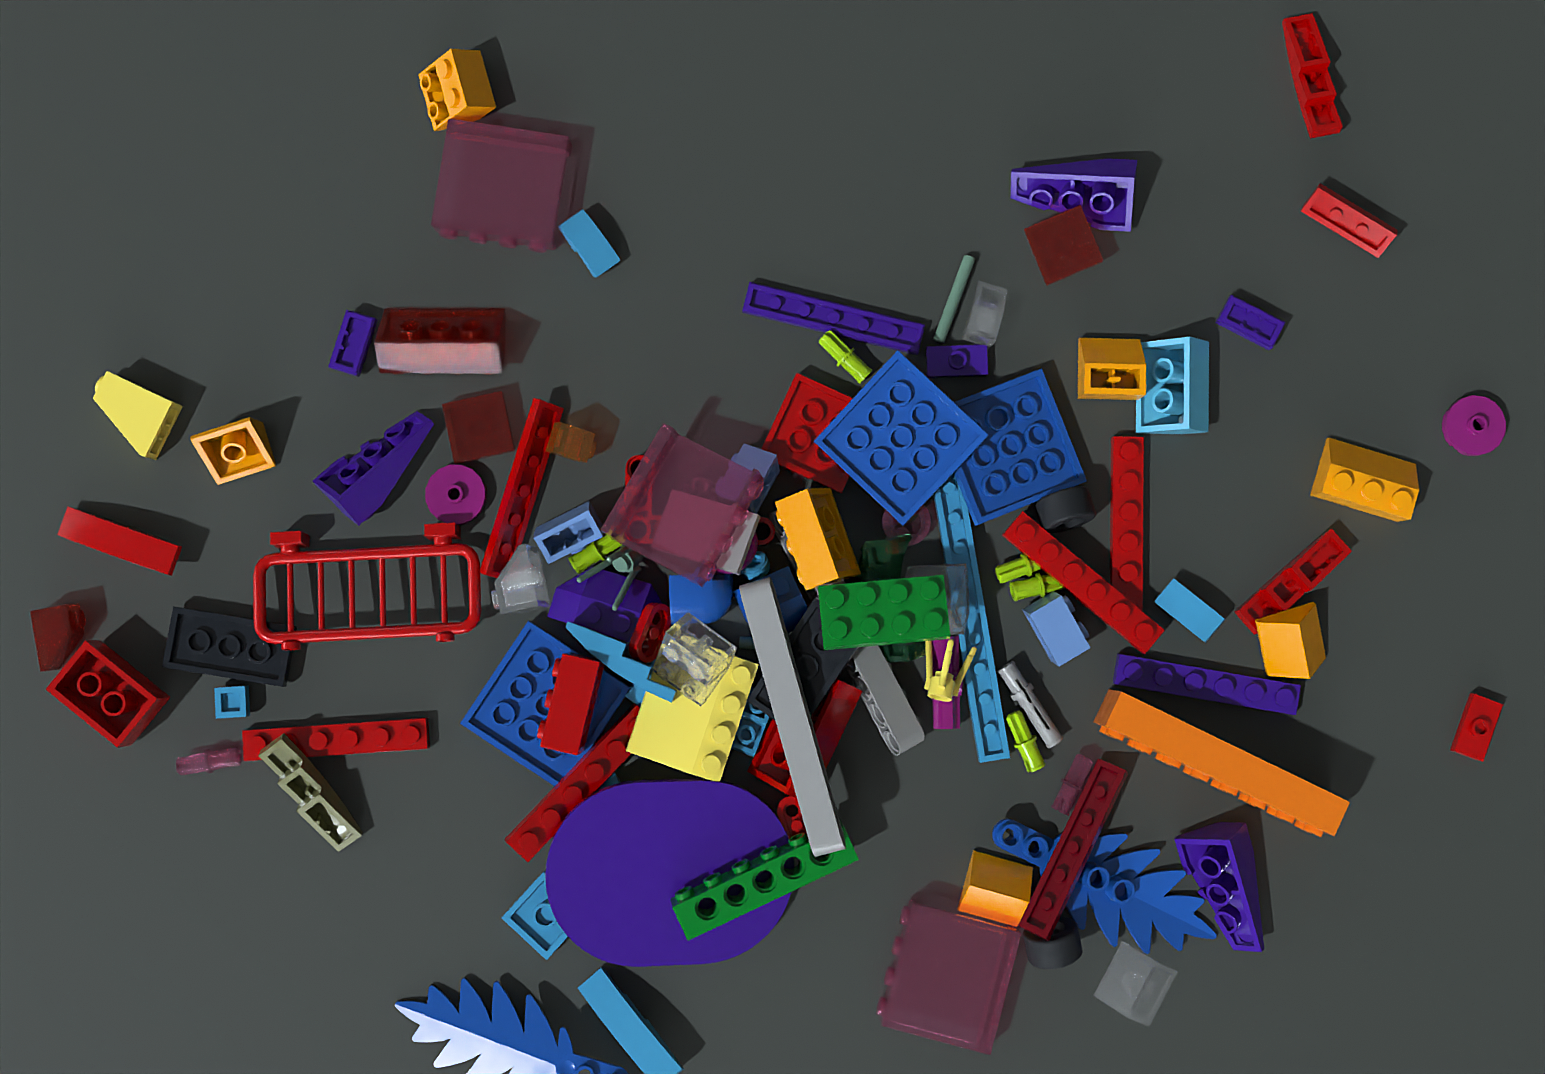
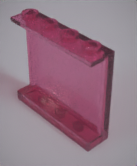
M448 118L431 226L439 233L440 237L447 239H457V236L469 237V241L486 244L487 240L498 241L500 246L507 248H517L518 244L529 246V250L546 253L547 249L555 250L554 235L567 156L570 157L572 148L569 137Z
M663 423L606 519L601 531L612 540L703 588L705 582L713 578L717 570L716 563L721 554H725L731 547L732 535L736 528L744 524L748 516L747 509L753 499L756 500L762 493L763 481L765 479L757 469L754 468L751 471L679 435L673 427Z
M910 899L909 906H903L899 924L903 925L901 937L895 936L892 954L896 955L893 967L888 966L885 973L884 985H888L885 997L880 996L877 1004L876 1015L880 1016L881 1026L991 1055L1021 937L1020 930L1007 924L1000 926L918 904L915 900Z

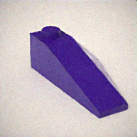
M1217 822L1176 836L1174 840L1182 867L1187 875L1192 874L1200 887L1198 890L1199 895L1204 900H1208L1216 913L1214 919L1233 950L1262 952L1264 950L1255 858L1246 823Z

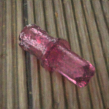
M237 746L212 752L210 749H206L202 754L179 757L176 759L177 773L188 775L207 771L208 774H211L216 769L238 767L241 765V754L236 753L240 750Z
M1081 754L1076 755L1066 778L1061 779L1063 784L1051 808L1069 816L1079 791H1083L1082 785L1093 764L1090 758Z

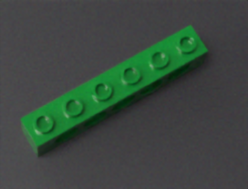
M841 823L846 842V849L815 857L812 854L808 836L803 832L792 836L788 840L789 843L779 848L777 846L766 848L760 853L758 858L751 861L744 859L735 863L732 866V870L722 875L719 872L709 875L703 880V884L694 888L687 886L678 890L674 894L675 897L671 898V904L687 940L689 941L859 860L844 825ZM796 857L799 859L798 865L795 868H784V863L788 858ZM766 870L771 872V876L767 881L757 882L755 880L756 875L760 871ZM739 884L743 886L742 891L738 895L731 896L727 894V890L731 885ZM703 898H712L714 900V904L708 909H702L698 904Z

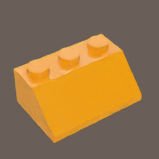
M1328 437L1310 496L1396 522L1411 520L1419 493L1416 464Z
M831 488L805 489L775 502L777 520L784 527L788 538L786 540L788 551L794 556L798 567L797 577L806 590L816 589L818 586L833 584L861 574Z

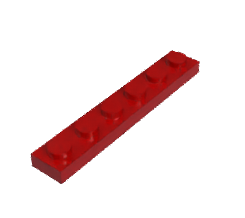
M533 398L481 564V574L508 582L511 580L564 410L562 407Z
M1113 436L1111 437L1110 585L1143 612L1144 437Z
M1020 512L1003 532L1002 536L1142 654H1146L1165 631L1025 512Z
M633 704L504 839L527 862L556 834L569 812L580 802L593 795L630 756L631 753L627 752L626 748L640 709L638 705Z
M428 718L242 730L244 761L262 760L258 756L261 749L283 733L306 757L430 748Z

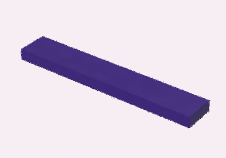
M749 282L742 313L826 333L831 330L840 337L913 355H918L925 328V324Z

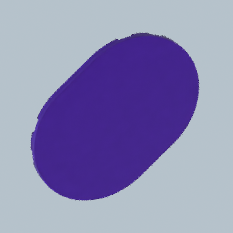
M700 778L635 780L613 784L600 789L597 793L576 805L558 828L552 839L546 861L545 882L548 901L553 915L564 933L582 950L605 962L622 966L646 967L708 964L728 960L748 951L769 934L781 918L788 904L791 892L689 941L672 908L671 898L675 897L674 894L678 890L687 886L694 888L703 884V880L709 875L718 872L722 875L732 870V866L735 863L744 859L751 861L758 858L760 853L771 846L779 848L789 843V839L781 822L764 801L751 792L730 782L722 780L716 782ZM793 857L785 861L784 868H794ZM766 870L760 871L756 875L755 880L757 882H765L770 878L771 872ZM733 884L728 888L727 894L731 896L738 895L742 891L743 886ZM703 898L698 906L702 909H708L712 907L714 900L712 898Z

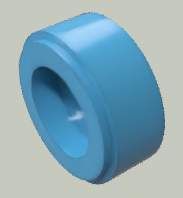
M757 551L752 562L741 570V575L744 579L755 581L768 574L770 563L766 554Z

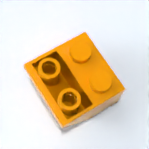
M450 49L418 74L434 131H441L480 120L496 108L480 50Z
M1078 339L1077 399L1139 400L1146 395V361L1140 339Z

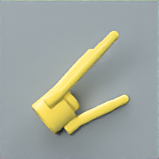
M948 640L942 670L936 671L935 676H933L932 641H925L926 682L924 689L928 690V697L950 702L953 696H958L960 685L977 651L976 647L973 646L970 649L955 681H953L954 675L948 673L954 640Z

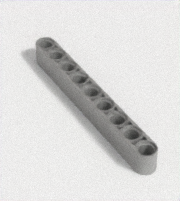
M775 510L770 513L769 519L773 523L775 534L797 574L798 567L795 558L788 551L786 545L788 538L784 527L777 520ZM842 580V581H839V582H836V583H833V584H829V585L846 584V583H845L844 580ZM818 588L805 589L811 602L814 598H819ZM879 646L858 647L846 665V669L856 688L862 690L861 698L887 747L893 754L898 756L924 741V732Z
M770 577L742 584L739 586L741 599L813 855L817 857L846 849V842L774 584Z

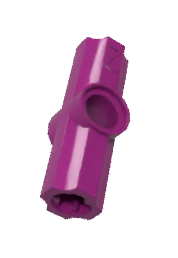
M959 636L950 637V639L954 640L948 673L954 675L953 681H955L961 669L959 668ZM949 639L932 640L933 676H935L936 671L942 670ZM963 681L960 685L958 696H953L952 701L945 702L932 699L933 729H960V696L962 695Z

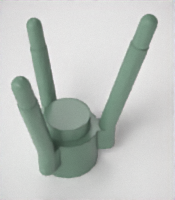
M627 542L612 555L608 556L606 560L579 576L577 582H583L611 564L619 572H629L612 606V609L616 611L635 576L641 571V567L638 564L643 560V552L637 544Z

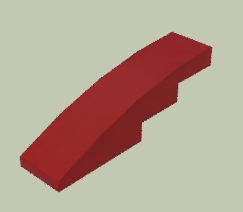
M1310 13L1284 18L1282 25L1288 59L1301 112L1310 139L1340 133L1343 125L1334 104L1337 93L1328 72L1331 61L1314 15Z
M69 506L66 509L57 534L87 547L171 576L182 546Z
M1332 528L1329 529L1279 570L1237 608L1234 613L1254 635L1258 634L1255 623L1256 619L1288 610L1303 594L1316 587L1352 550Z

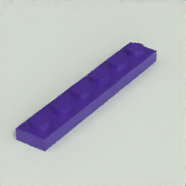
M1117 654L1112 683L1291 715L1297 714L1301 685L1123 654Z

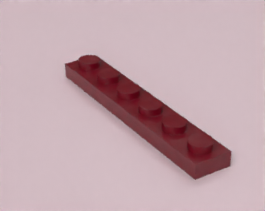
M1098 758L1018 924L1021 928L1043 939L1050 940L1128 775L1125 769Z

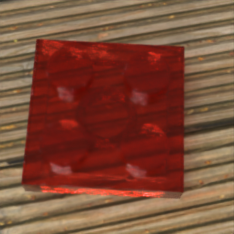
M1081 205L1024 229L1046 286L1103 263V258Z
M502 391L442 404L455 464L515 452Z

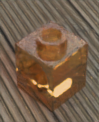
M555 422L545 452L579 463H587L588 458L591 459L596 449L597 443L593 441L595 433L562 422Z

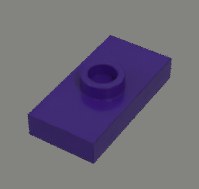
M1231 294L1215 323L1267 350H1271L1286 322Z
M346 309L328 367L360 377L378 320Z
M987 344L927 346V378L987 376Z

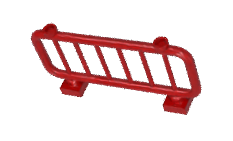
M455 522L424 524V536L430 541H434V544L300 551V548L310 547L308 534L302 531L270 532V545L281 549V552L265 555L258 561L254 569L253 608L255 632L260 639L267 643L281 644V650H300L301 643L435 635L436 642L455 641L454 634L467 633L474 629L480 621L481 576L479 556L474 548L467 544L452 543V540L461 539V527ZM462 555L468 562L469 616L462 622L448 623L446 556ZM440 556L442 623L417 624L416 557ZM410 558L411 625L386 626L385 559ZM379 559L380 626L356 627L355 561ZM348 561L349 628L325 629L324 562ZM318 563L319 630L294 631L293 564ZM287 564L288 631L273 632L267 628L266 572L273 565Z

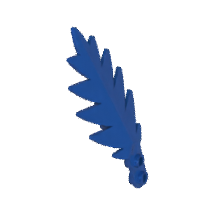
M1008 818L1000 820L994 826L992 832L993 841L998 847L1038 866L1040 877L1062 835L1061 833L1051 839ZM1006 829H1009L1010 835L1004 839L1003 833ZM1125 833L1098 836L1066 904L1070 916L1077 923L1079 929H1085L1087 900L1089 899L1095 918L1103 934L1113 947L1118 945L1120 912L1128 931L1145 954L1150 953L1152 923L1165 940L1178 951L1183 950L1184 934L1205 939H1215L1217 937L1215 932L1204 921L1193 914L1204 903L1203 898L1191 895H1166L1186 875L1184 870H1161L1137 876L1160 854V850L1157 848L1140 849L1106 859L1128 836ZM1032 841H1034L1035 848L1032 851H1029V845Z
M466 978L461 980L459 1011L451 1000L433 984L428 989L427 1003L411 1000L397 1001L395 1003V1007L401 1013L420 1025L412 1037L414 1042H438L450 1039L434 1062L436 1068L458 1064L479 1055L467 1074H502L510 1068L512 1069L508 1074H579L583 1069L589 1070L591 1074H628L620 1066L574 1053L570 1036L564 1026L560 1027L557 1045L554 1033L545 1014L531 994L526 996L525 1030H523L516 1009L499 981H495L493 984L492 1020L481 997Z

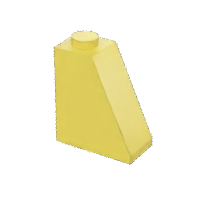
M106 371L105 375L100 377L95 385L96 393L93 399L139 455L157 460L183 406L119 375Z

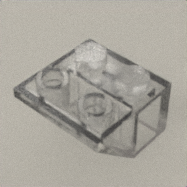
M687 612L665 632L652 671L662 680L667 681L682 692L686 698L691 699L701 707L729 669L737 647Z

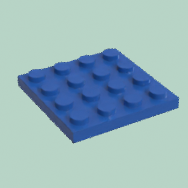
M897 350L814 442L904 526L989 435Z
M1042 368L954 402L989 435L954 472L975 526L1039 501L1053 492L1074 487L1087 481Z
M528 621L460 724L555 786L593 747L622 703L630 687L603 670L584 751L579 755H572L540 747L542 739L537 738V733L541 720L547 718L549 708L544 706L547 692L549 689L554 688L557 678L552 676L555 660L562 657V653H579L533 622Z

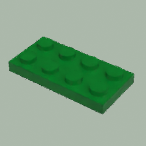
M944 575L818 586L824 650L950 639L951 637Z

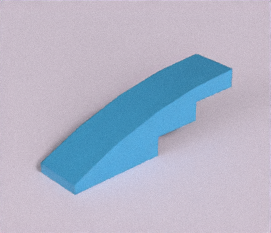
M567 622L565 628L592 655L613 672L651 694L671 703L674 701L677 693L676 689L649 679L653 667L625 656L629 644L573 622Z
M600 968L578 987V990L597 1016L644 1074H679L684 1070L649 1020L643 1018L627 994L621 992L604 968Z

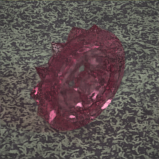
M923 505L913 515L918 516L911 523L913 534L906 527L895 529L899 522L885 509L882 518L884 533L893 543L902 546H911L921 542L928 534L931 526L928 509Z

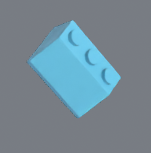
M1189 336L1141 342L1146 361V395L1136 400V433L1192 434L1208 432L1209 341Z

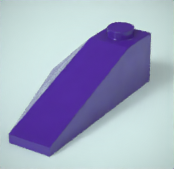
M1097 159L1015 168L1011 170V199L1042 210L1051 209L1065 214L1064 217L1070 220H1074V218L1091 223V227L1099 230L1131 232L1138 160Z
M416 411L388 428L384 433V438L377 442L370 443L367 441L360 445L362 451L348 460L345 456H342L333 462L313 480V483L345 516L359 526L362 522L370 519L374 512L382 506L434 423L431 419Z

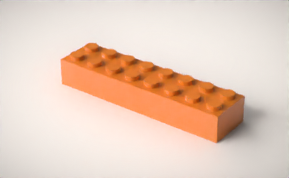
M1108 690L1093 721L1101 726L1099 732L1123 741L1125 737L1129 739L1128 746L1149 755L1154 751L1156 752L1155 759L1178 769L1183 765L1184 769L1182 772L1205 782H1208L1210 778L1212 779L1211 786L1234 796L1239 792L1238 799L1263 810L1268 806L1266 810L1268 814L1292 824L1296 820L1294 823L1295 827L1318 837H1322L1323 833L1335 836L1350 804L1349 801L1121 691Z

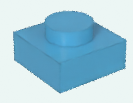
M249 686L214 688L216 719L250 716Z

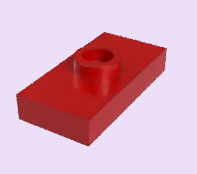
M1470 693L1450 751L1483 762L1503 704Z

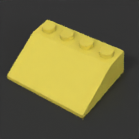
M667 634L657 656L650 680L676 689L677 693L674 701L671 703L645 691L626 751L698 777L720 782L759 664Z

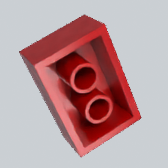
M85 640L46 688L49 693L117 748L132 745L170 699L169 695L101 640Z
M570 652L562 653V657L556 658L552 676L557 678L554 688L549 689L547 692L544 706L549 708L548 715L545 720H541L537 733V738L542 739L540 747L572 755H579L584 751L605 666L599 659Z

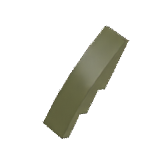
M285 733L261 749L258 756L280 777L277 784L299 804L296 811L338 852L362 836V830L327 780Z

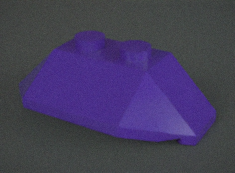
M601 570L583 582L578 583L577 578L586 572L584 571L556 587L547 617L564 623L568 621L598 633L630 642L644 607L652 602L661 604L662 602L652 584L634 579L619 608L614 611L612 606L627 577ZM671 624V625H670V627H669V630H668V632H667V634H669V633H670V630H671V627H672V624Z

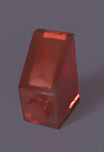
M64 604L30 611L40 672L60 670L84 636L83 627L86 624V619L79 604Z

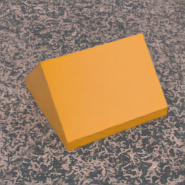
M251 417L190 437L191 442L217 485L276 466L263 422Z
M1314 602L1255 620L1265 672L1268 676L1310 679L1326 659L1317 607Z
M973 850L957 910L1017 927L1030 901L1033 867Z

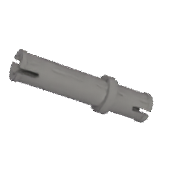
M1011 661L999 668L997 672L1012 692L1011 698L1013 701H1018L1046 744L1045 746L1051 748L1061 742L1064 737L1060 734L1048 713L1033 693L1034 687L1030 682H1026L1016 667L1015 662Z

